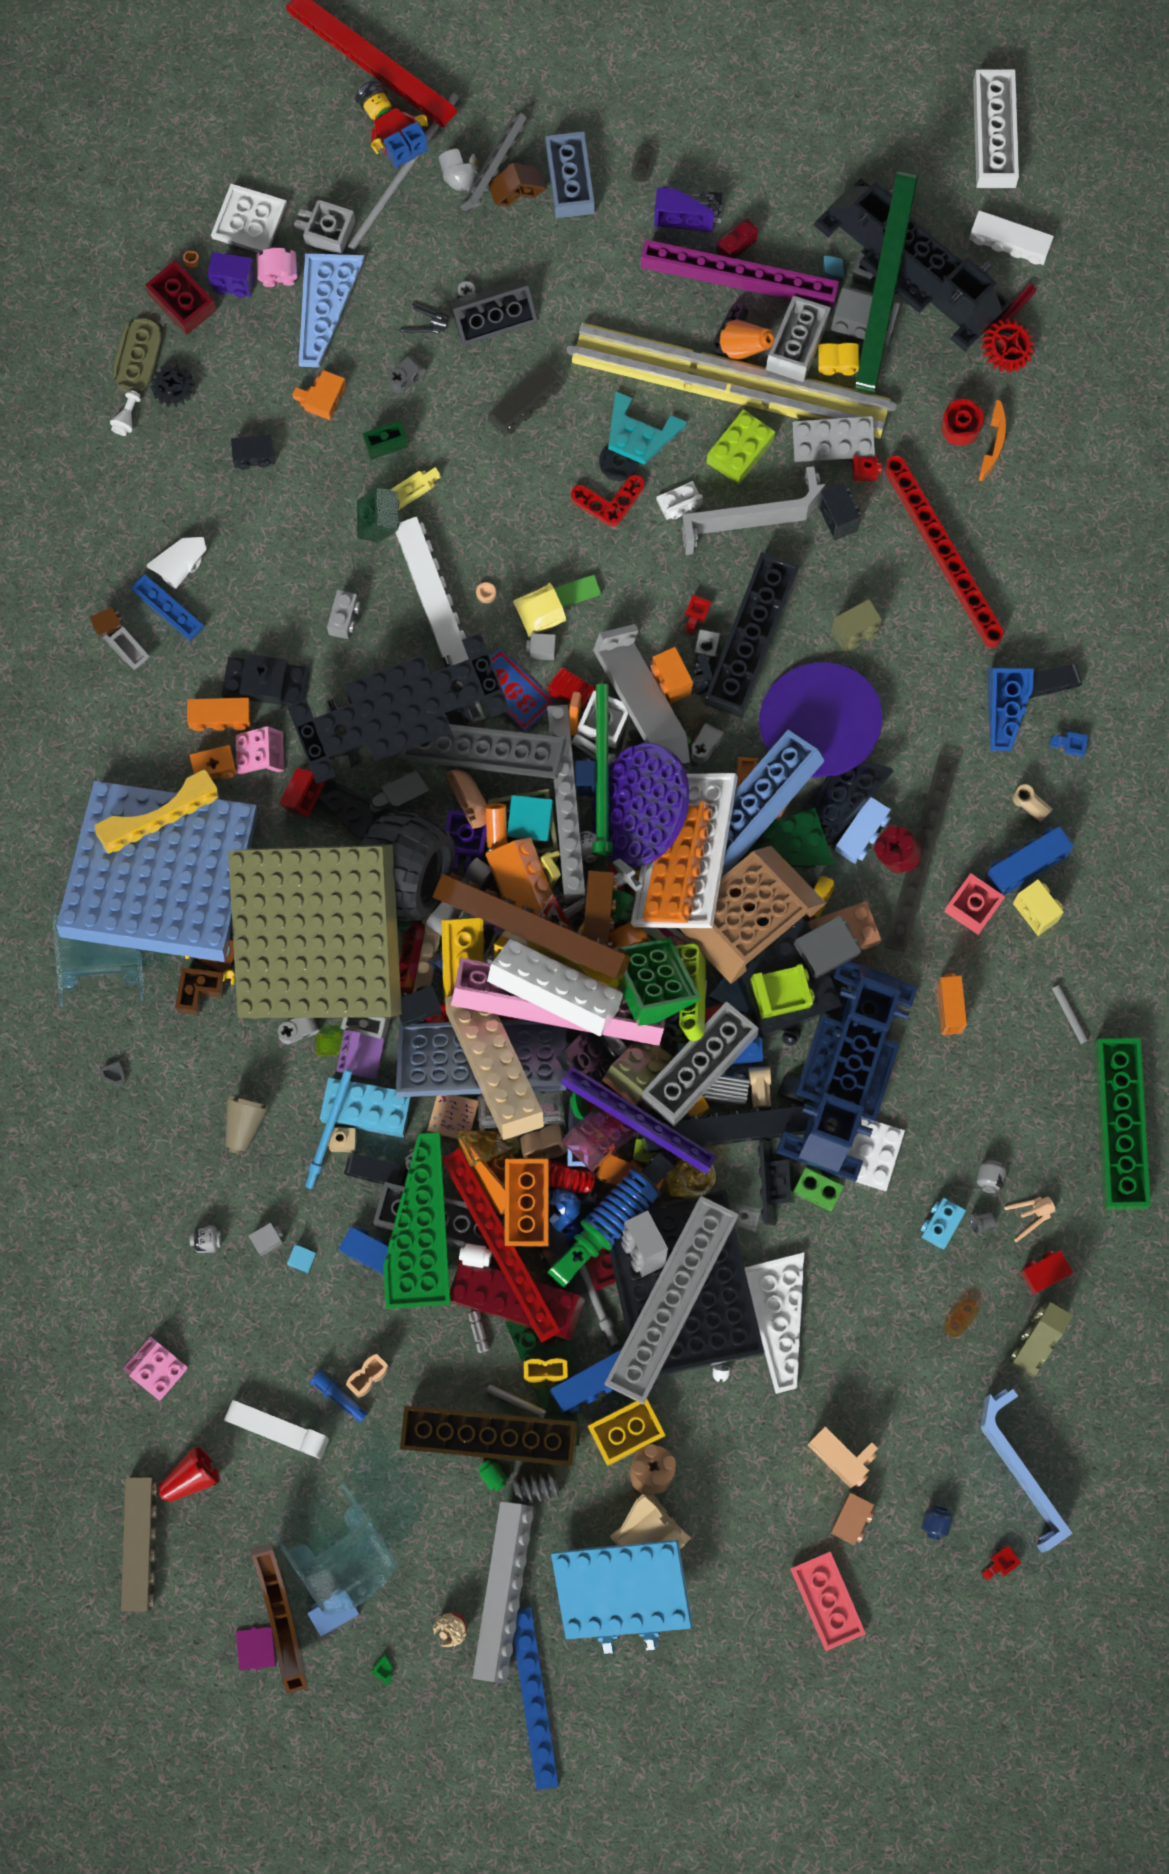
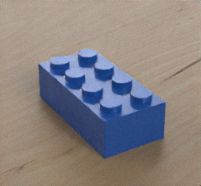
M1060 826L1056 829L1051 827L1042 833L1043 836L1040 839L1036 840V838L1028 841L1025 844L1026 847L1019 851L1017 848L1007 855V859L1003 861L999 859L990 865L991 868L987 871L988 874L985 880L990 887L1005 896L1066 859L1073 849V845Z

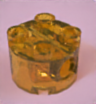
M681 1158L674 1160L677 1165L667 1175V1183L672 1196L679 1197L680 1199L695 1198L710 1192L709 1190L716 1181L713 1164L706 1174Z

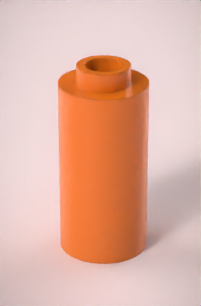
M501 803L486 805L487 847L496 849L508 844L506 805Z

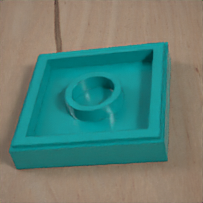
M512 795L507 837L549 841L554 800Z

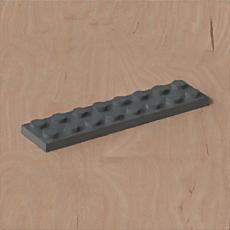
M449 724L452 733L403 751L401 754L403 761L558 779L566 739L564 737Z

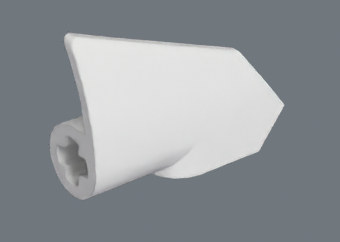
M204 537L180 539L149 562L147 567L161 575L163 580L171 587L177 589L188 573L195 572L200 566L201 556L207 550Z

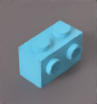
M945 1198L941 1202L936 1201L931 1210L934 1213L930 1221L926 1219L921 1228V1231L924 1232L921 1237L943 1250L946 1248L966 1212L965 1209Z

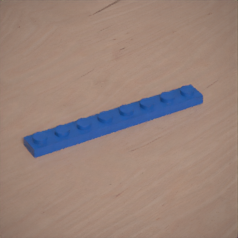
M531 1608L519 1609L513 1639L536 1789L559 1787Z

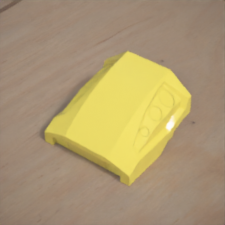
M551 583L513 601L528 638H531V633L541 634L566 621L562 605Z

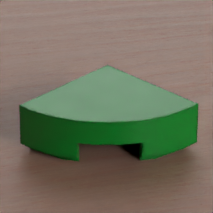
M384 1654L371 1670V1673L388 1686L392 1679L393 1668L390 1663L391 1661Z

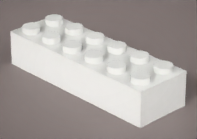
M976 70L973 80L976 188H1016L1019 168L1015 70Z
M512 939L507 942L492 962L487 980L598 1036L602 1035L618 1012L623 996L622 992Z

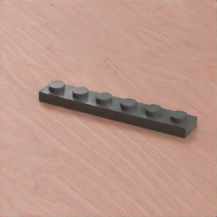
M522 113L511 118L460 205L464 211L476 208L482 200L480 198L481 195L489 189L490 180L499 171L497 169L498 166L505 161L507 151L516 143L515 137L525 127L523 124L527 117Z

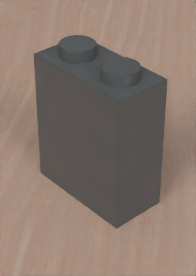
M840 916L803 935L794 942L814 980L852 960L861 953L859 941L852 937L849 932V924L845 919L842 920Z

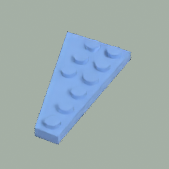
M305 254L299 367H320L364 262V255Z

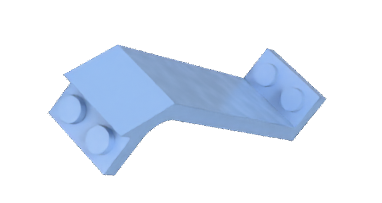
M1004 1389L994 1397L991 1394L985 1397L980 1428L1052 1529L1051 1532L1049 1531L1039 1538L1041 1542L1037 1547L1042 1553L1049 1551L1073 1533L996 1425L995 1416L997 1411L1018 1397L1013 1389L1009 1392Z

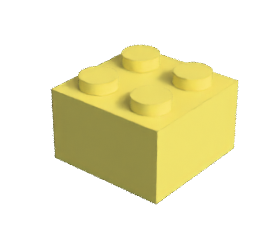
M1036 880L1018 893L1013 904L1039 936L1056 924L1064 912L1062 911L1061 903L1057 899L1054 900L1049 894L1050 890L1045 883L1041 884L1039 880Z

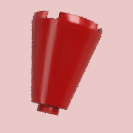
M201 1447L192 1448L159 1484L158 1493L164 1501L173 1502L219 1483L220 1475L217 1468L212 1469L210 1463L213 1461Z

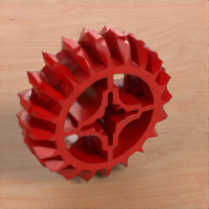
M1006 318L1003 322L998 320L996 324L992 323L989 329L984 332L986 336L981 341L985 344L981 346V349L986 350L983 356L989 357L987 363H994L992 369L999 366V372H1003L1005 369L1007 373L1012 372V370L1017 372L1020 370V367L1024 368L1026 362L1031 360L1029 355L1034 353V350L1031 348L1035 343L1030 342L1033 335H1027L1029 328L1023 329V323L1017 325L1016 319L1010 322ZM998 332H1009L1011 335L1009 337L1001 336ZM1007 342H1009V347H1008L1009 349H1008V350H1006V349H1007V347H1006L1007 344H1005V343H1007ZM1006 355H1010V356H1012V357L1015 356V357L1018 358V359H1016V360H1008V359H1005L1004 357H1005Z
M549 1160V1185L573 1192H591L596 1180V1174L592 1170L585 1167H568V1162Z

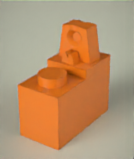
M323 370L321 375L316 377L314 387L311 386L306 391L295 387L292 394L293 399L301 402L300 405L305 408V411L331 420L346 388L345 378Z

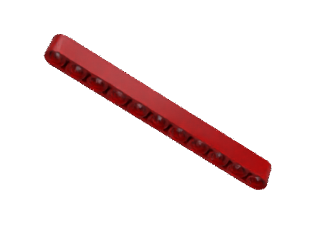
M291 0L286 5V10L290 15L440 127H445L457 114V110L450 102L314 1Z
M896 455L891 456L886 464V476L982 641L989 648L999 646L1004 635L1001 625L904 459ZM896 465V466H898L900 469H899V470H893L890 466ZM907 482L909 486L903 487L900 483ZM910 499H917L919 503L914 504ZM925 515L929 519L925 521L922 520L919 516ZM936 532L939 536L932 537L929 533ZM946 549L948 554H942L939 550ZM949 566H956L958 571L950 570ZM959 583H966L968 588L960 587ZM969 600H976L978 605L970 604ZM979 617H986L988 622H981ZM989 634H996L998 639H991Z

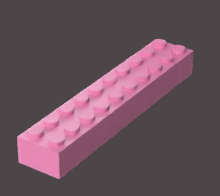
M460 958L452 1006L590 1032L488 982L491 964ZM622 996L618 1012L602 1035L659 1046L665 1019L658 1023L638 1026L624 996Z

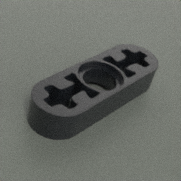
M736 303L730 308L711 345V349L718 356L726 355V353H723L720 345V334L727 326L725 324L732 320L745 321L748 316V309L742 303Z

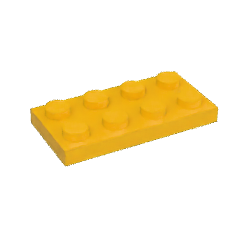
M466 917L441 920L444 1003L446 997L453 995L460 958L484 962L483 919Z

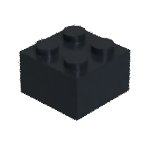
M843 483L821 491L818 507L834 541L857 532L861 517L858 506H854L851 500L853 497L850 489L845 488Z

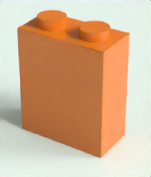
M955 973L944 974L936 985L941 1035L962 1034L967 1026L962 976H956Z

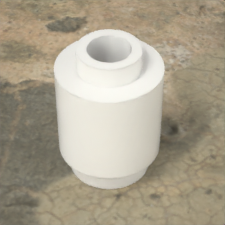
M466 1243L465 1247L460 1249L459 1260H463V1265L480 1268L484 1266L489 1267L492 1252L485 1246Z

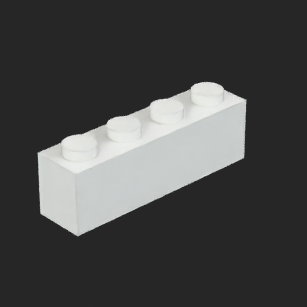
M979 211L969 240H972L977 245L984 244L990 246L998 252L1010 253L1015 258L1022 257L1028 259L1033 264L1044 265L1054 236Z

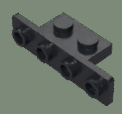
M759 1140L758 1156L760 1157L761 1164L759 1176L762 1182L760 1197L763 1200L761 1217L764 1224L776 1226L775 1205L795 1203L792 1160L773 1161L772 1143L767 1140Z

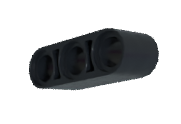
M1068 664L1034 672L1033 691L1029 699L1081 686L1083 683L1077 664Z
M349 1153L344 1174L383 1185L387 1182L404 1186L408 1169L400 1164Z

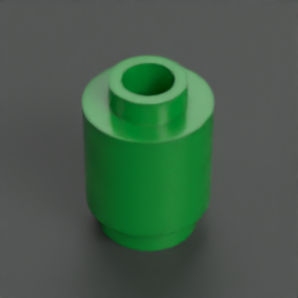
M491 1458L478 1467L479 1475L490 1491L495 1489L498 1492L507 1485L505 1481L508 1477L497 1461L494 1462Z

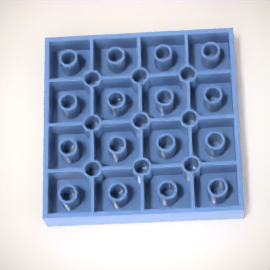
M94 781L57 922L59 937L225 962L232 933L228 851L251 849L258 819L257 805L216 799L213 803L205 804L197 808L195 812L180 817L176 822L168 823L158 831L143 836L139 841L131 842L121 850L108 854L96 836L95 824L111 816L134 817L148 814L166 805L177 793Z

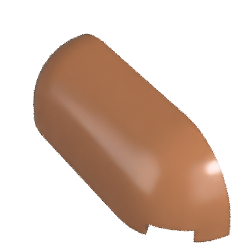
M452 769L446 772V779L472 829L484 826L486 824L485 806L487 803L473 777L461 769Z

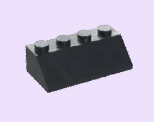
M524 278L449 301L452 317L463 346L538 322L529 286Z

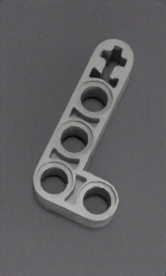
M475 858L467 868L465 877L461 881L466 884L468 881L480 885V890L484 891V887L490 883L493 875L491 867L480 859ZM442 902L430 915L426 925L442 936L441 920L461 918L465 911Z

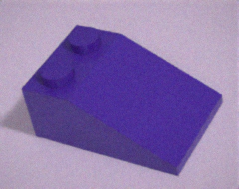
M667 186L657 187L654 227L713 232L714 210L677 189Z

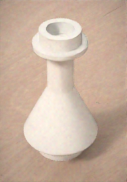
M129 390L125 394L128 400L124 409L110 420L111 430L122 436H126L127 432H132L131 412L135 402H140L141 400L140 394L133 390Z

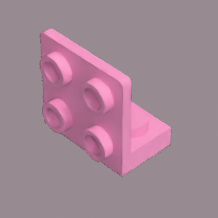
M267 726L237 734V773L244 774L264 768L275 772L285 771L283 732Z
M150 1336L125 1365L123 1370L155 1398L161 1400L187 1370V1366Z

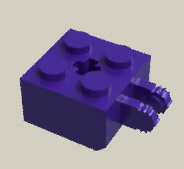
M449 809L445 830L452 836L455 847L453 871H456L458 868V859L460 858L466 859L463 867L466 873L471 860L478 858L482 862L484 861L487 845L486 824L472 829L464 812ZM465 834H469L468 838H463Z

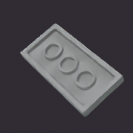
M873 416L792 422L795 462L853 459V455L858 457L875 456Z

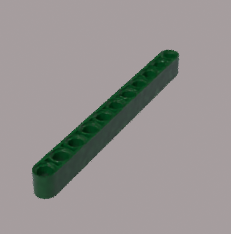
M897 171L855 390L875 393L877 389L918 173Z

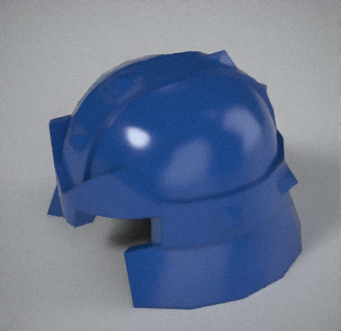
M556 1189L549 1192V1199L551 1205H554L558 1215L554 1213L549 1218V1221L557 1231L561 1232L568 1224L573 1223L579 1215L582 1202L574 1192Z

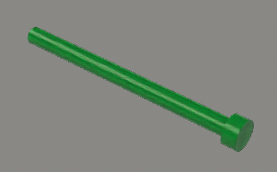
M608 684L596 685V842L592 843V854L596 856H609L613 854V843L609 842Z

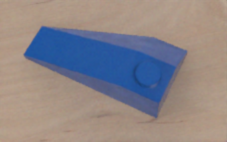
M988 668V710L991 751L1012 750L1022 716L1026 711L1027 702L1033 691L1034 669Z

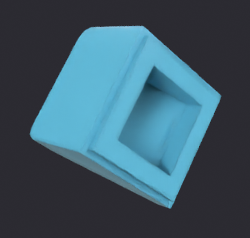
M824 256V278H844L843 259Z
M295 1244L287 1264L290 1267L309 1273L316 1253Z

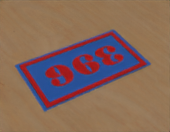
M500 648L490 658L510 711L506 713L526 731L547 712V706H553L556 702Z

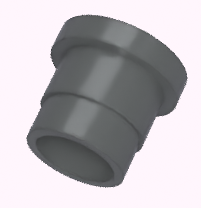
M991 1212L970 1215V1224L976 1235L995 1227V1220Z

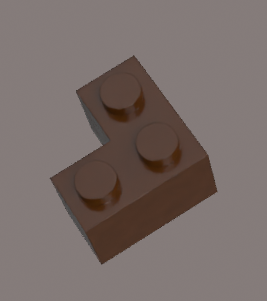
M518 163L509 164L503 172L496 175L489 183V189L495 205L506 207L512 205L521 196L536 198L548 188L540 167Z
M182 967L175 1005L177 1012L199 1016L202 996L223 998L226 980L223 981L224 973Z

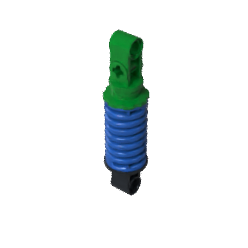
M660 1149L642 1171L631 1167L628 1177H623L622 1183H618L615 1187L616 1189L611 1190L610 1195L605 1197V1201H601L599 1207H595L594 1211L580 1222L583 1230L580 1234L574 1236L576 1242L547 1272L564 1287L591 1256L596 1258L602 1248L611 1250L615 1244L613 1239H619L621 1237L620 1232L623 1233L624 1222L637 1216V1214H642V1208L647 1209L649 1207L647 1201L652 1203L657 1197L661 1196V1192L656 1185L672 1171L677 1163ZM579 1252L578 1258L580 1261H573L574 1255L572 1253Z

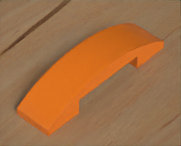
M996 400L990 426L998 427L992 456L984 455L978 479L980 481H983L994 468L1005 439L1006 419L1000 400Z

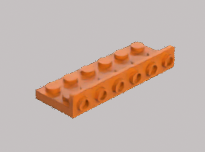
M700 801V805H688L684 825L675 842L653 863L642 919L646 922L688 923L689 916L692 915V900L697 892L696 881L697 877L700 876V861L704 856V841L708 837V821L712 818V810L705 801Z

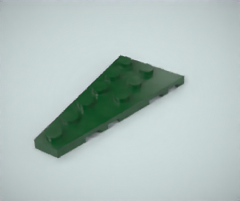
M815 808L771 823L737 862V864L755 850L772 846L791 867L835 866Z
M505 1321L523 1366L524 1362L530 1359H540L546 1362L550 1359L559 1358L567 1361L568 1379L574 1376L570 1340L553 1336L540 1342L534 1329ZM546 1379L538 1383L531 1382L541 1408L547 1410L546 1419L578 1422L577 1411L570 1415L568 1412L562 1415L550 1393L552 1388L564 1381L552 1382ZM579 1429L577 1435V1446H580Z

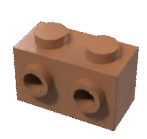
M849 1493L830 1534L852 1545H855L856 1542L860 1543L866 1532L863 1530L865 1523H870L875 1511L872 1510L874 1505Z

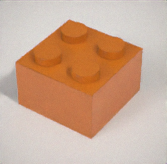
M676 647L653 656L650 672L669 705L690 696L693 681Z

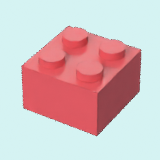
M970 873L944 912L979 935L999 908L1005 896Z

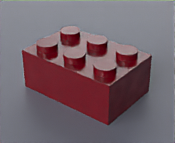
M175 260L145 284L151 299L186 335L217 311L214 300Z

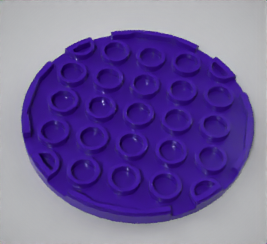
M825 662L797 667L779 678L767 692L759 716L761 737L768 752L787 730L818 749L824 762L811 776L814 778L840 775L862 763L875 748L883 723L881 703L872 685L853 669Z
M642 743L637 746H631L619 754L620 756L608 765L609 842L613 843V854L607 857L613 861L620 858L628 866H643L661 857L678 837L688 811L689 783L685 768L676 754L668 748L654 743ZM594 794L592 804L594 821L592 826L593 832L596 834V794Z

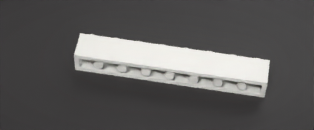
M417 517L394 524L398 541L442 658L445 657L447 664H449L446 656L450 655L453 665L468 660L462 643V639H465L466 636L463 630L459 631L457 625L460 624L457 612L453 613L450 607L453 606L450 594L446 595L444 588L447 586L444 577H439L437 570H440L437 559H432L430 552H433L430 540H425L424 534H426L423 522L419 523Z

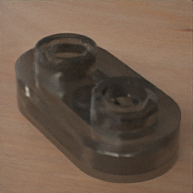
M642 144L636 149L631 168V176L636 182H646L650 178L655 160V150L651 145ZM647 151L648 154L644 155L642 152Z

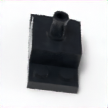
M246 654L245 659L228 656L221 695L225 698H249L250 701L289 706L304 700L309 668L290 665L287 659L251 654Z

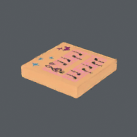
M457 1095L437 1096L427 1131L429 1133L440 1132L441 1136L457 1140L470 1137L479 1101Z

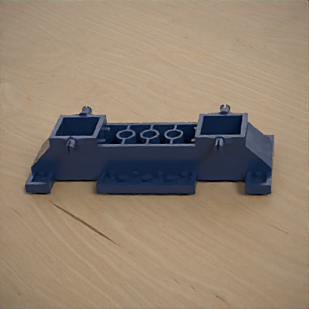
M848 961L835 968L832 978L851 986V989L842 987L839 994L848 998L841 1020L839 1022L823 1015L820 1016L795 1092L796 1095L814 1101L813 1106L805 1103L802 1112L810 1114L803 1138L784 1131L776 1153L856 1182L863 1160L849 1156L847 1153L858 1133L868 1137L872 1134L873 1128L861 1125V1119L871 1123L876 1122L900 1044L885 1039L886 1032L889 1030L892 1019L895 1016L905 1020L908 1019L910 1012L898 1008V1004L908 1008L912 1007L918 987L864 965H857ZM864 1006L870 1009L871 1015L864 1013ZM826 1122L833 1124L834 1131L827 1129Z

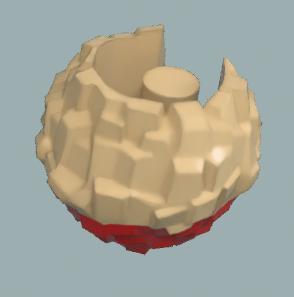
M446 1613L437 1617L433 1631L435 1635L440 1629L442 1630L440 1637L445 1641L441 1646L455 1647L465 1640L467 1624L460 1614Z

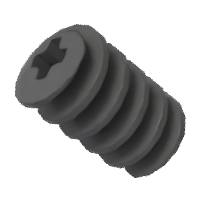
M548 1471L546 1478L539 1473L538 1480L533 1475H530L529 1482L523 1476L520 1484L516 1478H513L516 1501L520 1500L523 1505L526 1503V1498L531 1503H534L535 1496L541 1502L544 1494L548 1500H551L552 1493L555 1494L556 1498L560 1497L556 1473L555 1477H553L551 1472Z

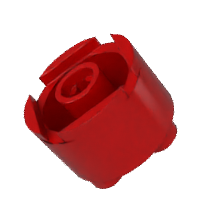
M968 399L953 401L944 411L941 422V431L946 441L959 446L975 442L980 434L984 420L981 408Z

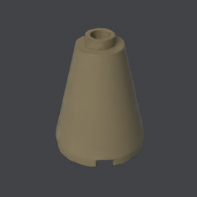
M228 1094L225 1146L229 1147V1152L241 1154V1151L247 1150L268 1110L269 1104L264 1103L262 1107V1104L258 1103L257 1100L235 1095V1099H233V1096Z

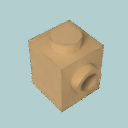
M333 1128L328 1143L330 1151L356 1152V1128Z

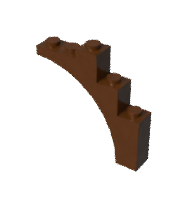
M272 1543L250 1549L265 1599L279 1662L281 1680L286 1694L308 1688L302 1647L297 1635L294 1613L289 1601L282 1567L279 1565Z

